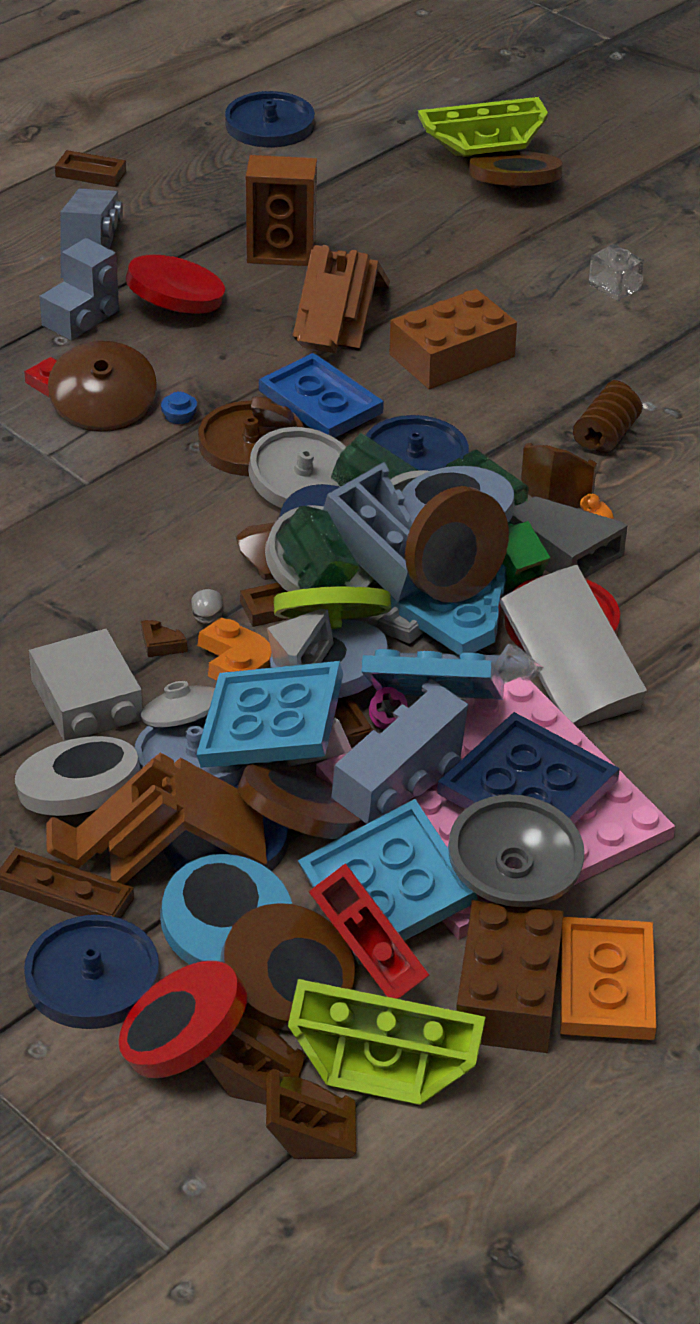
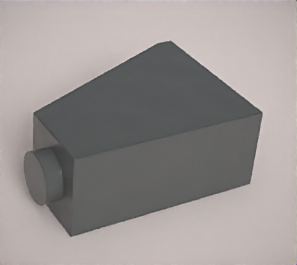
M535 496L515 506L513 516L508 524L517 525L529 521L550 556L545 569L549 573L578 565L584 578L624 556L628 527L625 523Z

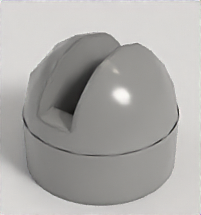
M205 589L195 593L191 599L192 613L196 620L202 624L210 625L222 617L224 605L223 597L219 592Z

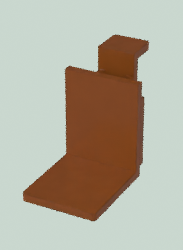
M314 245L310 253L293 337L297 338L302 348L336 353L338 346L361 350L374 286L389 288L390 280L379 261L371 260L368 254L360 253L357 250H351L347 254L346 251L340 250L333 252L327 245Z
M161 752L150 760L79 827L75 828L55 817H52L46 823L47 852L50 855L79 869L96 853L101 854L109 847L111 880L122 884L129 881L185 830L232 855L254 860L263 866L267 863L263 815L243 800L237 788L181 757L174 763L172 758Z

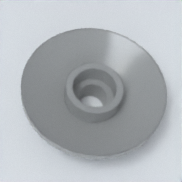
M187 681L170 683L165 686V693L153 699L142 709V721L152 727H171L208 715L215 688L189 686Z

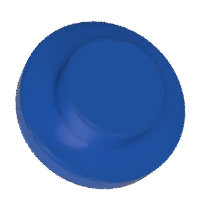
M174 392L162 400L161 411L167 421L174 424H185L193 419L197 411V401L185 392Z

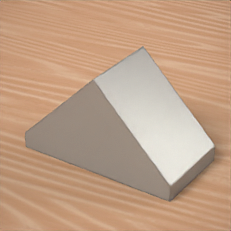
M318 609L267 628L273 662L277 667L321 663L334 644L327 609Z

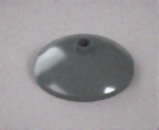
M523 795L492 796L472 804L455 820L448 843V855L452 868L459 879L470 890L489 901L514 907L542 905L556 900L568 892L581 874L585 853L583 840L578 829L563 812L542 800Z

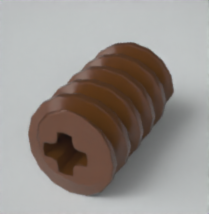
M613 380L607 383L605 388L573 427L575 441L589 450L599 452L613 450L642 413L643 405L639 396L629 385L622 381Z

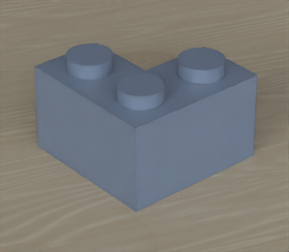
M84 238L62 252L64 282L39 296L42 325L71 341L119 311L116 252L88 238Z

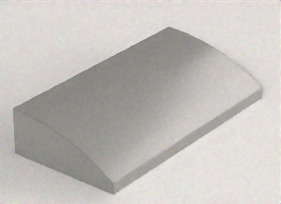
M578 565L540 577L501 598L500 605L552 703L576 727L641 708L647 690Z

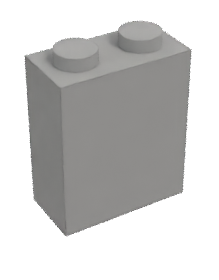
M107 629L29 650L31 680L63 741L86 737L142 720L141 688Z

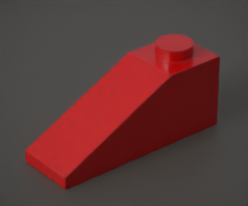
M346 863L308 891L387 997L400 999L430 976Z

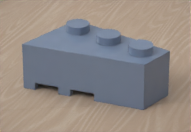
M79 188L61 210V278H63L62 252L84 238H88L110 249L118 221H122L123 202L118 201V191Z
M385 462L327 494L319 526L329 536H332L365 571L399 602L418 590L408 574L405 561L406 541L416 517L411 518L403 504L405 498L400 489L395 490L388 477L389 469Z
M433 679L428 680L422 686V691L425 694L408 708L402 704L393 712L396 720L382 733L379 734L373 730L334 766L331 798L366 824L395 810L413 797L422 795L428 788L438 783L447 772L462 760L461 751L468 704Z

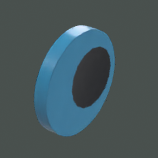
M209 855L186 864L170 879L162 899L160 912L161 927L165 939L172 950L189 965L201 961H220L225 940L239 918L252 909L263 905L275 903L292 904V901L281 880L262 864L237 855Z

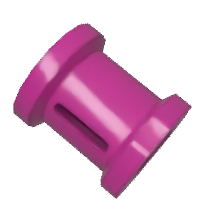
M393 687L379 689L370 701L369 717L376 727L383 730L396 720L394 715L392 718H387L385 712H378L383 700H389L391 706L399 707L403 704L407 707L405 695Z

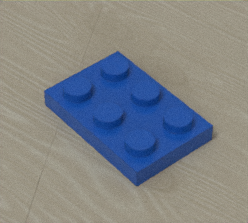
M315 353L259 379V391L278 405L282 407L287 406L310 428L326 433L334 438L382 414L384 410L383 400Z

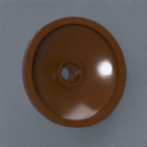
M93 341L70 349L57 360L49 375L48 389L53 407L69 423L91 431H112L135 423L148 412L156 396L157 382L152 365L136 349L114 341Z

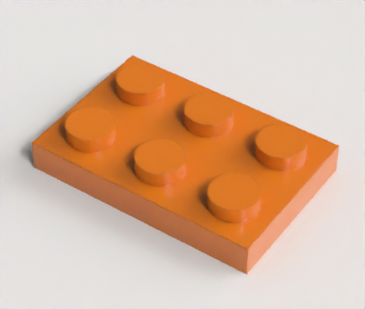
M563 917L560 944V1034L655 1040L656 1003L653 922Z

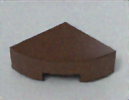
M252 397L251 409L253 415L259 420V427H293L294 414L287 406H284L282 409L272 405L269 398Z
M141 621V631L148 657L188 652L187 639L180 630L176 629L174 631L163 627L160 621Z

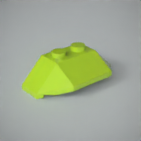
M534 97L418 110V117L426 132L453 155L469 157L474 154L526 149L547 120L548 112L540 98Z
M298 979L288 1027L327 1086L422 1105L477 1065L486 1017Z

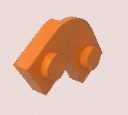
M221 617L199 632L197 646L219 655L209 662L208 677L217 680L219 673L270 668L272 653L270 643L260 634L240 626L238 622Z

